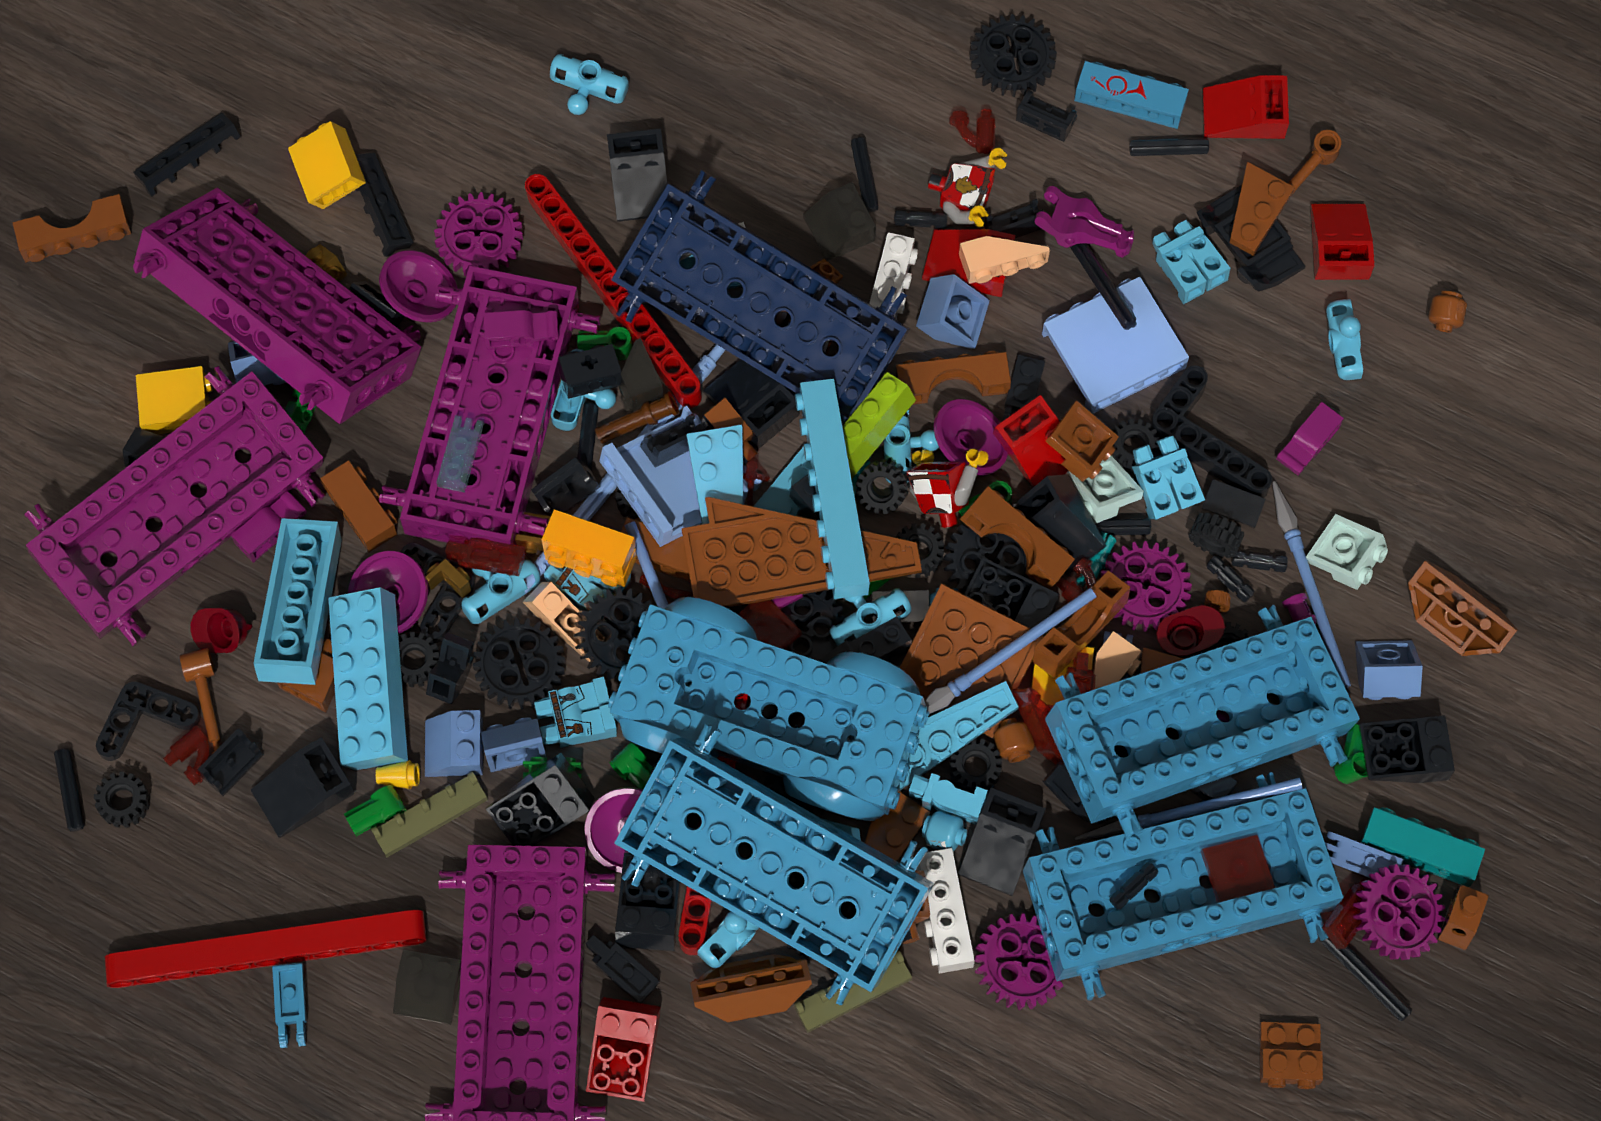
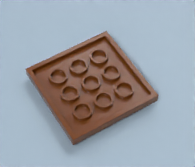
M941 584L900 669L913 679L920 695L926 699L935 689L947 686L950 681L955 682L956 678L968 673L1031 628L945 584ZM1041 635L972 683L964 692L961 691L960 696L954 697L948 707L939 711L948 709L1005 681L1014 697L1033 660L1035 646L1045 635ZM1002 720L983 734L994 738L993 734L999 728Z

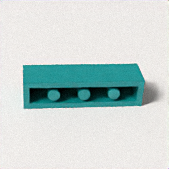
M1374 807L1360 843L1404 859L1402 862L1404 864L1470 888L1476 879L1485 848L1479 847V844L1474 840L1467 838L1461 840L1452 837L1451 833L1441 828L1431 829L1423 826V822L1418 819H1404L1396 816V813L1391 809L1384 807L1378 809Z

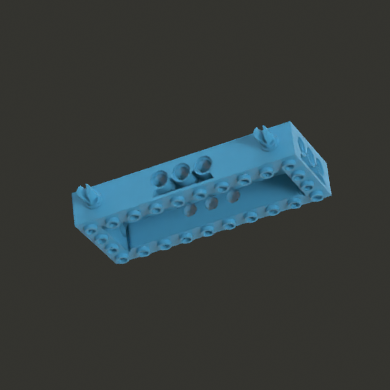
M1272 605L1269 610L1265 607L1258 612V615L1261 617L1267 632L1083 694L1079 691L1073 673H1069L1066 678L1063 675L1058 677L1055 682L1058 684L1065 700L1055 703L1046 716L1045 721L1091 824L1117 816L1126 839H1129L1133 833L1137 836L1144 831L1133 809L1321 744L1330 767H1333L1337 762L1339 764L1345 762L1348 758L1345 756L1337 738L1345 735L1360 718L1312 617L1283 626L1275 605ZM1273 693L1277 695L1280 704H1271L1267 700V694ZM1216 711H1225L1229 715L1230 721H1220L1217 718ZM1166 728L1177 730L1179 739H1170L1166 735ZM1114 746H1124L1128 751V756L1124 758L1119 757L1114 751Z
M705 723L695 745L682 738L670 740L614 843L634 855L622 879L624 881L628 880L636 871L631 885L638 887L648 866L652 865L838 973L829 992L826 994V997L830 1000L840 989L836 1001L838 1005H843L853 983L872 992L882 980L935 884L915 872L928 849L922 847L913 857L917 842L911 840L900 863L758 783L710 755L722 731L719 729L715 730L708 739L712 725ZM692 812L697 813L701 817L702 824L698 829H692L687 824V817ZM741 842H747L753 848V854L748 859L742 858L738 853V846ZM792 872H799L804 876L805 882L801 888H794L790 884L789 876ZM849 901L855 905L856 914L853 918H847L842 915L841 905L843 902Z
M1272 772L1267 775L1266 780L1263 774L1255 778L1259 788L1276 784ZM1306 788L1145 828L1141 834L1135 836L1133 833L1129 839H1126L1125 834L1061 850L1058 846L1054 828L1049 827L1047 831L1048 839L1043 829L1036 832V836L1038 837L1043 854L1029 857L1023 869L1056 981L1081 976L1087 1000L1093 999L1094 990L1098 998L1106 995L1098 974L1099 970L1266 927L1303 919L1310 943H1314L1318 936L1321 941L1325 940L1329 936L1326 933L1320 914L1333 911L1343 899ZM1261 861L1267 864L1269 868L1268 874H1258L1254 869V863ZM1151 862L1159 871L1157 876L1152 881H1148L1147 885L1135 897L1129 900L1122 909H1116L1109 901L1111 895L1120 890L1121 886L1136 872H1139L1145 863ZM1203 875L1210 876L1214 881V887L1211 889L1203 888L1199 883V877ZM1147 889L1155 890L1159 895V901L1156 903L1148 902L1144 897V891ZM1092 903H1097L1102 906L1104 914L1100 917H1094L1089 913L1088 906Z

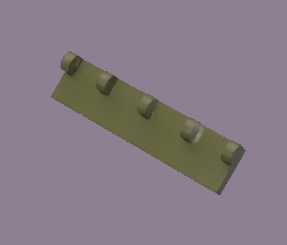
M470 772L467 774V777L451 786L450 784L445 786L444 790L426 800L422 799L418 805L402 814L394 815L393 819L381 826L371 828L386 858L488 800L487 796L479 785L474 773Z
M898 950L879 985L872 992L853 983L843 1005H838L836 1001L840 989L829 1000L826 994L829 992L830 986L819 990L818 993L802 1001L795 1002L794 1008L807 1033L911 981L912 976L904 963L901 952Z

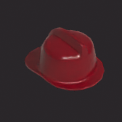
M1204 605L1172 614L1164 618L1158 626V643L1169 654L1190 656L1218 643L1224 633V619L1217 610Z
M224 608L198 610L193 615L190 625L191 635L197 647L200 649L208 648L210 653L234 652L246 640L248 630L253 628L252 624L246 623L244 616L239 611Z

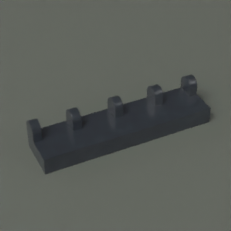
M220 113L133 171L137 180L145 187L148 194L153 197L156 195L153 189L155 186L166 179L171 184L174 183L176 179L173 174L188 164L195 169L199 166L196 161L197 158L211 149L217 154L221 151L218 144L230 136L235 140L241 137L235 125L223 113Z
M375 152L357 154L356 158L366 183L355 190L361 192L365 202L363 209L366 214H370L375 225L373 232L375 236L380 237L384 246L382 249L383 256L388 257L395 250L410 248L413 240Z

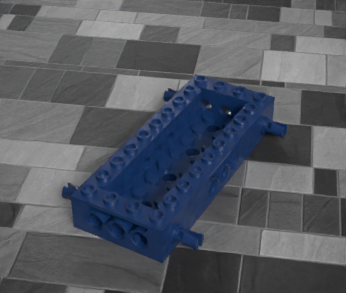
M702 170L690 191L686 190L685 192L675 185L668 184L611 279L627 289L629 293L616 315L622 317L630 307L626 321L632 323L641 304L648 302L797 394L800 393L801 382L834 379L841 421L846 423L877 385L910 331L909 327L895 320L896 317H894L907 295L902 292L892 302L897 288L891 286L881 306L874 307L706 205L704 201L716 178L710 176L702 186L707 174ZM685 253H691L695 257V265L691 269H685L681 265L680 260ZM732 282H739L743 287V293L739 298H733L728 293V287ZM780 311H786L791 316V322L787 327H780L776 323V315ZM834 340L837 342L839 351L835 356H828L824 353L823 346L826 341Z

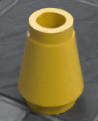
M409 760L377 767L376 782L378 785H392L394 787L412 789L413 786H418L420 783L419 765Z

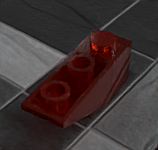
M1032 688L1013 689V697L1032 735L1037 751L1056 765L1063 759L1045 721L1053 705L1043 702L1040 699L1041 695Z

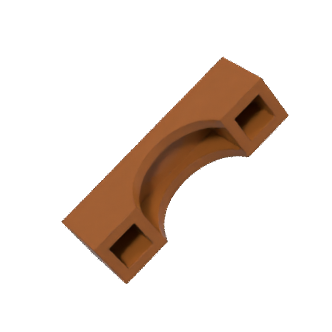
M119 194L92 201L91 210L87 217L79 224L69 228L53 227L47 224L39 215L12 222L19 251L25 263L29 261L38 262L45 257L55 254H68L71 250L82 247H94L98 243L108 240H120L126 235L131 234L125 207Z
M988 351L983 355L977 356L962 354L951 359L935 357L925 362L908 360L896 365V378L909 386L916 399L913 405L927 403L932 390L938 384L952 379L963 380L972 384L982 397L1008 394L1011 386L1006 352Z
M989 486L960 518L962 522L980 537L992 533H1000L1016 540L1026 555L1027 566L1025 575L1035 583L1048 589L1060 579L1075 560L1069 555L1066 548L1056 544L1043 529L1036 527L1026 518L1022 511L1012 507L999 492L992 490Z
M1108 570L1091 588L1097 597L1076 611L1064 625L1059 628L1053 627L1035 646L1033 662L1055 679L1127 604L1131 587Z

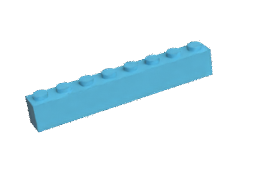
M834 379L801 382L800 393L795 394L797 411L802 410L803 418L799 419L801 436L806 435L807 444H804L805 460L811 461L812 469H808L809 485L815 486L816 494L812 495L814 512L819 511L820 520H817L816 524L818 537H823L825 546H821L822 562L828 563L829 572H825L827 589H832L834 599L868 595L870 582Z

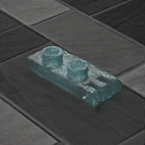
M456 415L436 483L437 487L465 493L484 421L477 420L473 430L471 429L472 418H466L464 427H460L462 416Z

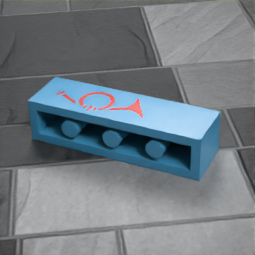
M1085 61L1076 88L1074 101L1178 129L1189 89L1183 88L1177 83L1168 84L1157 81L1151 76L1142 77L1131 74V72L1125 69L1117 70L1106 67L1099 62L1091 63Z

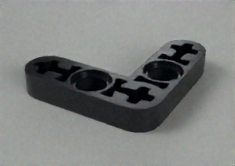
M409 543L401 549L400 553L406 555H413L417 552L418 558L425 562L423 569L425 576H427L426 573L433 564L441 563L445 559L456 569L461 567L470 577L471 592L465 596L467 598L470 597L475 587V579L470 570L417 543ZM414 559L423 568L422 563ZM445 580L438 584L442 588L420 625L421 633H424L426 638L431 637L434 643L443 640L462 610L463 598ZM445 599H452L456 603L455 608L450 612L440 609V604ZM437 613L441 617L438 623V628L440 631L439 633L434 631L431 635L429 634V629L427 627L435 626L436 622L438 621L437 615L434 614Z
M129 682L122 688L96 741V750L104 760L114 761L120 758L142 714L182 730H192L200 722V713L191 702L139 682ZM138 690L140 696L147 699V704L138 698L131 702L129 693L134 694ZM164 699L168 701V708L164 712L157 713L153 711V705L157 700ZM175 704H177L176 709L178 712L186 714L188 710H190V713L193 716V718H187L185 722H183L181 716L177 713H174ZM119 715H128L130 722L126 727L118 728L115 726V719ZM112 730L113 732L118 734L116 735L113 742L116 746V749H110L108 753H106L104 744H110L114 738L113 734L110 732Z

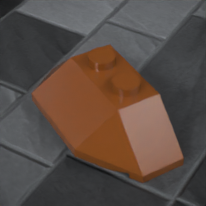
M1427 560L1424 561L1408 582L1416 622L1461 656L1500 653L1518 631L1497 606L1453 573Z
M772 954L722 964L718 968H712L705 972L699 979L691 981L690 984L696 1008L726 1022H733L787 1011L812 985L807 960H796L792 957Z

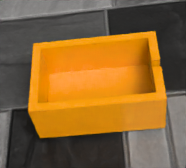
M555 509L541 539L545 560H548L550 565L557 568L565 566L574 569L575 573L583 577L589 578L590 575L597 577L604 584L612 587L617 585L625 587L637 558L635 537Z

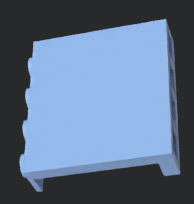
M1141 277L1134 280L1126 279L1117 286V290L1136 317L1137 325L1129 330L1123 329L1100 292L1086 303H1076L1068 312L1050 316L1043 324V337L1049 336L1086 399L1085 408L1092 414L1187 367L1188 354Z
M688 406L683 407L681 417L618 448L613 443L602 447L599 461L660 547L683 536L681 528L702 525L690 453L688 451L655 468L641 449L640 444L643 443L644 437L648 435L655 437L685 422L686 417L693 414ZM694 413V424L695 426L701 424V420ZM743 479L744 505L748 493V486L745 480Z

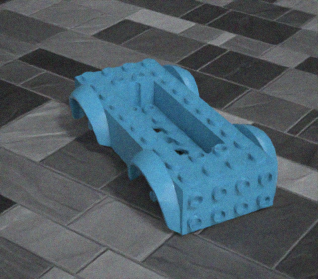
M678 598L664 608L650 604L648 611H643L639 620L641 630L638 638L634 637L629 647L628 653L631 654L627 665L624 664L619 673L618 680L621 681L617 692L614 691L608 704V708H611L610 713L620 723L625 739L663 754L669 741L676 738H682L695 745L705 723L712 725L708 739L715 730L719 729L722 731L710 752L711 756L715 758L722 756L782 777L785 792L793 798L833 813L866 821H875L884 814L888 815L890 808L895 810L900 798V793H898L900 781L905 782L909 773L910 766L907 765L909 755H915L920 739L917 738L919 727H925L929 716L923 696L920 695L916 683L907 673L887 661L863 653L843 652L834 656L825 664L757 640L753 628L738 614L724 606L700 598ZM739 694H747L751 698V704L745 710H739L735 707L734 700ZM773 704L778 707V714L773 719L763 717L762 710L766 705ZM794 712H800L805 716V723L800 728H792L788 723L789 716Z

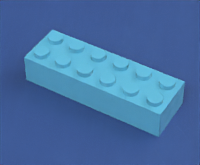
M281 519L253 663L258 681L316 685L329 613L328 598L332 597L342 542L338 522Z
M379 587L329 597L340 765L353 770H361L408 761L395 594Z

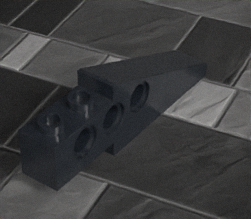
M895 617L850 643L848 640L843 642L818 661L826 664L840 653L856 652L874 656L890 663L908 652L912 640L898 617ZM773 704L766 705L762 710V715L766 719H773L778 714V707ZM792 713L789 716L788 722L802 715V713Z

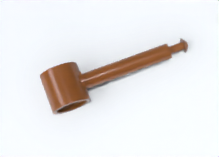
M1323 130L1316 135L1312 147V156L1288 183L1295 187L1294 192L1319 164L1328 165L1337 159L1341 148V138L1335 131ZM1329 144L1333 150L1325 151L1320 145Z
M208 648L181 654L180 662L186 682L195 681L209 743H213L215 752L219 748L218 741L221 739L207 683V678L214 676L215 670Z

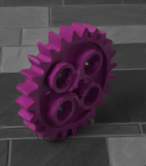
M482 192L479 193L478 199H474L473 195L469 193L468 201H464L459 196V204L457 206L451 202L448 203L450 212L441 211L443 219L436 220L438 229L434 230L435 237L437 238L435 240L436 248H439V256L445 257L446 265L453 263L455 272L462 267L464 276H467L469 266L489 270L493 268L495 271L500 272V264L509 267L507 258L516 260L517 257L514 250H521V243L519 241L523 240V233L520 232L523 228L522 223L518 222V213H512L513 207L511 204L504 207L503 198L495 202L494 194H491L488 199H484ZM463 220H472V222L467 225L461 224ZM492 220L499 221L496 225H488ZM462 244L470 245L467 249H459V246ZM489 245H496V246H498V247H497L496 249H494V250H487V249H486V247L489 246Z
M1144 541L1142 548H1138L1137 544L1133 542L1131 551L1122 546L1121 556L1114 552L1112 554L1113 562H1105V568L1119 579L1124 578L1126 580L1125 583L1131 587L1130 592L1135 595V598L1128 599L1127 604L1113 617L1115 619L1122 616V626L1130 621L1132 622V630H1135L1138 624H1142L1143 630L1146 632L1149 624H1152L1157 631L1160 622L1164 618L1186 609L1187 605L1184 602H1189L1191 595L1187 592L1191 591L1192 584L1186 582L1190 578V573H1182L1186 563H1176L1178 554L1171 557L1168 556L1169 547H1166L1161 552L1157 542L1153 549L1148 547L1147 541ZM1130 566H1138L1142 572L1134 574L1128 568ZM1102 571L1100 578H1101L1107 571ZM1164 573L1169 577V580L1160 581L1156 575ZM1143 583L1149 584L1147 590L1142 588ZM1158 599L1163 605L1154 607L1149 603V600Z
M1398 864L1389 865V868H1378V873H1370L1371 881L1361 882L1365 891L1356 892V895L1362 899L1361 902L1353 903L1354 907L1360 909V913L1354 915L1353 918L1360 919L1362 922L1356 929L1365 930L1366 932L1362 941L1372 940L1370 950L1380 948L1379 956L1389 955L1390 960L1399 959V957L1401 960H1408L1410 956L1412 958L1420 957L1421 952L1430 951L1428 943L1438 942L1433 934L1442 932L1437 923L1445 921V918L1440 916L1438 912L1445 909V906L1437 904V900L1442 897V894L1434 895L1433 893L1437 884L1427 885L1429 875L1419 876V868L1410 870L1409 865H1401L1400 867ZM1395 885H1396V886L1398 887V889H1399V897H1398V898L1396 897V895H1395V893H1394V887H1395ZM1417 904L1419 905L1421 910L1420 916H1418L1415 911V907ZM1379 908L1383 911L1382 920L1378 916ZM1400 927L1404 929V939H1402L1400 936Z
M1023 913L1017 921L1013 914L1007 917V923L1002 918H999L996 921L997 927L991 924L987 928L989 934L983 933L979 939L984 944H978L975 947V950L982 954L974 958L976 963L981 964L975 970V974L984 975L979 984L984 985L988 983L990 987L986 994L989 995L995 991L997 993L995 1002L998 1003L1005 998L1007 1008L1016 1002L1018 1010H1021L1027 1002L1031 1010L1036 1007V1000L1042 1006L1047 1003L1046 996L1053 999L1057 995L1054 989L1060 990L1064 986L1061 981H1056L1040 926L1036 925V916H1033L1029 922H1026V917ZM1003 940L1010 942L1013 952H1006L1002 948L1001 942ZM1031 942L1037 943L1041 947V954H1035L1031 950ZM1018 957H1021L1022 962H1027L1024 967H1022L1020 961H1015ZM996 958L1007 961L1004 963H1000L996 961ZM1045 961V962H1046V965H1043V964H1040V963H1035V962ZM1002 969L1011 972L1013 976L1012 981H1006L1002 977ZM1030 971H1035L1041 976V983L1032 981Z

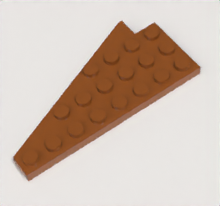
M706 497L709 523L681 528L694 598L711 601L728 608L828 590L825 572H829L828 563L822 562L821 546H825L824 538L818 537L816 520ZM861 531L869 582L922 573L916 542Z

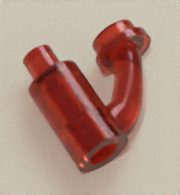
M981 110V117L977 119L976 135L972 134L967 128L969 118L966 112H952L949 123L956 127L968 145L976 148V151L981 154H990L995 149V119L992 118V110Z
M1084 557L1073 570L1077 573V577L1084 576L1088 590L1097 581L1091 569L1093 561L1087 560ZM1064 577L1056 583V586L1063 591L1061 596L1068 602L1085 592L1075 581L1069 583Z
M194 726L169 747L171 752L163 760L171 767L178 760L183 763L197 751L194 767L192 768L188 765L186 767L187 770L183 773L194 786L198 782L201 784L203 780L200 777L198 768L208 759L209 740L197 726Z

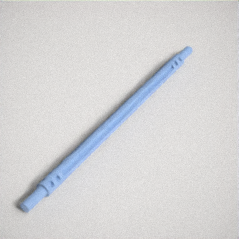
M717 344L692 369L699 379L700 385L716 367V361L725 352V349ZM692 388L685 389L683 393L690 394L695 390ZM676 400V403H677L678 408H679V411H680V409H681L683 406H682L681 404H679V402ZM672 414L660 419L656 425L647 424L637 438L671 422L675 416ZM608 473L600 481V488L587 497L573 516L590 521L613 493L617 486ZM544 551L534 562L540 577L550 566L548 560H545ZM533 574L524 579L528 588L525 590V594L535 583Z

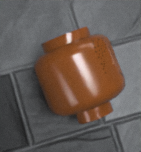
M1441 291L1439 295H1435L1432 298L1428 319L1436 325L1435 329L1437 331L1452 333V329L1463 326L1467 311V303L1462 299L1463 295L1452 291Z
M1016 718L1002 721L1000 723L1001 727L993 734L1000 757L1008 760L1009 763H1016L1031 756L1030 752L1035 747L1029 725L1025 722H1017Z

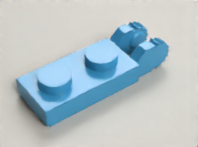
M303 964L275 965L272 967L275 1023L278 1026L280 1048H287L289 1039L286 1025L296 1024L297 1026L296 1040L298 1045L306 1046L305 1023H307Z

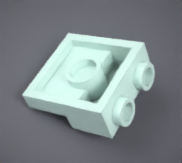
M1112 455L1106 461H1101L1100 465L1103 468L1092 480L1088 477L1082 482L1070 471L1066 472L1070 476L1095 524L1117 516L1119 507L1142 499L1144 492Z
M1335 514L1307 554L1306 559L1309 564L1331 573L1334 580L1358 590L1361 584L1366 585L1369 583L1373 575V566L1376 562L1381 563L1384 561L1388 549L1383 534Z

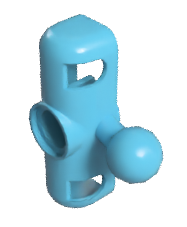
M557 54L551 63L550 78L552 81L579 90L567 102L569 111L574 115H581L587 111L588 101L586 98L588 94L617 104L624 101L629 89L627 77L614 75V72L601 68L593 60L569 59L564 57V54ZM557 68L566 71L565 80L556 77ZM585 75H593V76H595V78H593V79H586V78H584V76H585ZM607 86L617 89L615 98L606 95Z
M1351 299L1335 300L1328 304L1326 313L1329 324V346L1331 353L1334 354L1337 374L1343 380L1361 379L1363 375L1359 333L1361 324L1354 317Z
M574 349L571 352H582L583 350ZM561 380L551 412V421L560 430H573L577 425L578 416L581 413L586 398L594 400L601 409H609L616 403V394L612 389H606L568 399ZM555 409L561 413L559 420L554 418Z
M909 410L906 412L907 417L903 416L884 439V459L888 461L891 458V461L896 462V468L901 465L904 468L902 474L912 469L911 448L922 447L930 451H935L939 448L934 430L924 431L921 436L910 437ZM894 438H900L904 442L900 444H895L891 442V440ZM906 458L909 459V468L906 467Z
M481 554L472 559L471 569L477 576H482L487 583L475 590L471 597L463 598L462 610L471 623L479 624L525 595V590L528 589L524 581L525 578L531 574L535 577V583L528 592L540 584L541 578L537 567L531 560H522L518 567H511L503 573L494 574L492 571V560L487 555ZM499 587L507 588L503 593L495 592ZM486 604L488 613L480 617L476 609Z
M899 588L893 589L887 596H881L871 603H867L863 596L845 598L847 601L853 602L858 610L846 617L842 623L836 626L833 625L830 629V634L838 647L851 635L854 634L857 639L895 618L896 615L893 610L903 605L906 611L898 616V619L901 620L910 614L912 610L911 604L905 593ZM868 614L878 616L877 620L872 624L863 622L864 617Z
M729 912L717 928V931L700 947L697 955L710 967L718 968L736 950H741L753 938L759 927L737 914ZM718 949L724 955L718 960L711 951Z

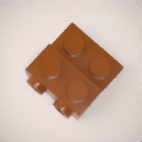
M1076 400L1051 432L1046 442L1065 458L1062 465L1083 482L1088 477L1091 480L1094 479L1103 467L1100 463L1102 460L1106 461L1114 453L1115 448L1113 444L1119 436Z
M1261 1022L1260 1083H1268V1087L1284 1088L1286 1084H1298L1300 1089H1314L1316 1085H1320L1323 1081L1320 1024Z

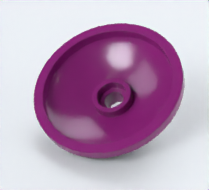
M401 251L390 256L383 264L379 274L381 291L388 303L400 314L419 322H437L450 315L455 308V304L435 301V295L439 293V284L457 288L455 279L450 271L437 259L418 251Z
M956 399L946 403L936 414L934 420L935 438L942 453L950 462H965L966 466H968L969 462L966 459L967 451L970 449L978 450V453L981 450L988 453V461L983 466L977 465L976 469L978 470L977 475H988L997 471L1005 463L1008 456L993 434L995 426L1000 424V422L984 406L971 400Z
M383 551L370 556L360 564L352 576L348 594L379 587L393 594L399 592V598L396 600L399 634L409 629L422 615L428 598V583L423 569L413 558L396 551Z
M622 787L611 790L598 798L588 812L585 821L587 846L598 862L613 871L622 873L624 853H630L614 843L640 797L642 789Z

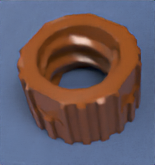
M1222 590L1208 591L1204 606L1212 607L1221 613L1226 612L1230 609V594Z

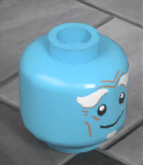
M937 811L932 816L929 815L926 818L922 828V837L925 838L926 844L931 848L938 850L952 848L955 851L959 845L963 846L965 843L967 829H964L963 820L959 816Z

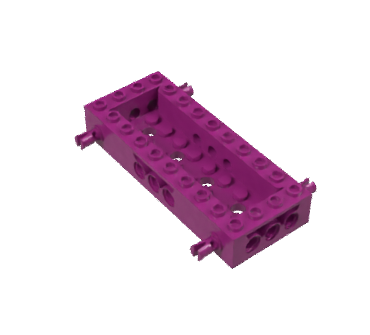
M217 187L143 228L133 265L135 273L143 271L141 278H146L151 274L301 393L299 396L300 404L309 403L307 410H312L317 406L337 423L341 424L411 378L421 350V346L416 343L420 340L419 330L411 333L413 325H409L403 331H400L255 217L258 213V206L256 203L249 205L251 199L238 204Z
M469 266L462 289L439 284V293L435 295L436 302L458 305L409 487L407 490L383 485L382 490L384 494H380L379 502L403 507L400 520L404 533L407 535L514 556L517 546L515 542L516 534L524 531L543 536L545 532L544 527L548 525V518L525 515L524 512H526L561 378L559 373V357L564 356L568 352L573 329L597 334V325H600L601 317L578 313L580 304L577 287ZM526 310L532 313L557 311L559 340L534 341L526 346L487 349L484 336L483 313ZM493 373H501L505 376L504 380L497 384L490 382L489 377ZM481 423H487L491 426L490 431L486 434H479L475 429ZM467 474H473L477 477V481L473 485L467 486L461 482L462 478Z
M219 366L215 367V373L219 380L210 372L205 378L220 394L218 398L55 523L41 508L40 504H36L34 507L41 519H38L29 510L25 513V517L40 532L38 536L26 544L28 553L99 639L118 627L132 647L136 646L137 641L131 631L135 632L141 639H145L147 634L131 617L133 613L231 538V535L257 512L265 507H270L282 494L287 491L290 492L295 488L301 492L311 507L316 505L311 492L320 500L326 496L310 478L315 471L322 467V455L252 371L233 385ZM240 449H246L251 453L252 457L247 463H239L235 459L236 452ZM201 483L207 488L206 495L201 498L194 497L190 492L194 484ZM150 518L161 520L163 525L158 532L147 530L146 522ZM111 552L117 556V563L113 567L102 565L101 557L105 553Z
M468 845L466 870H439L440 878L448 880L438 881L439 889H465L454 1101L452 1104L426 1102V1109L437 1113L425 1114V1121H606L603 1117L594 1116L606 1114V1106H579L578 1081L586 895L589 894V891L615 893V885L608 883L615 882V873L589 874L588 857L585 847ZM525 906H530L535 910V915L530 920H522L519 917V911ZM523 963L529 964L532 967V973L526 978L516 975L517 967ZM519 1021L527 1022L530 1026L528 1033L524 1036H517L513 1033V1027ZM523 1080L526 1082L527 1088L523 1094L515 1095L510 1091V1085L513 1081Z

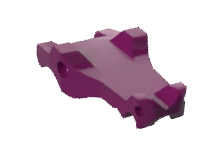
M1055 186L1046 188L1044 198L1056 206L1052 217L1046 212H1038L1035 224L1054 236L1058 245L1069 248L1076 244L1088 243L1115 250L1116 255L1121 258L1129 254L1134 241L1133 230L1125 231L1122 224H1116L1114 221L1103 217L1094 203L1087 198L1069 197Z

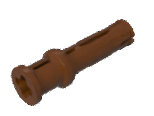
M667 392L664 394V397L651 403L649 401L644 402L640 409L596 427L595 432L598 439H601L600 442L604 444L611 439L646 424L656 425L658 420L669 415H679V408L673 395Z

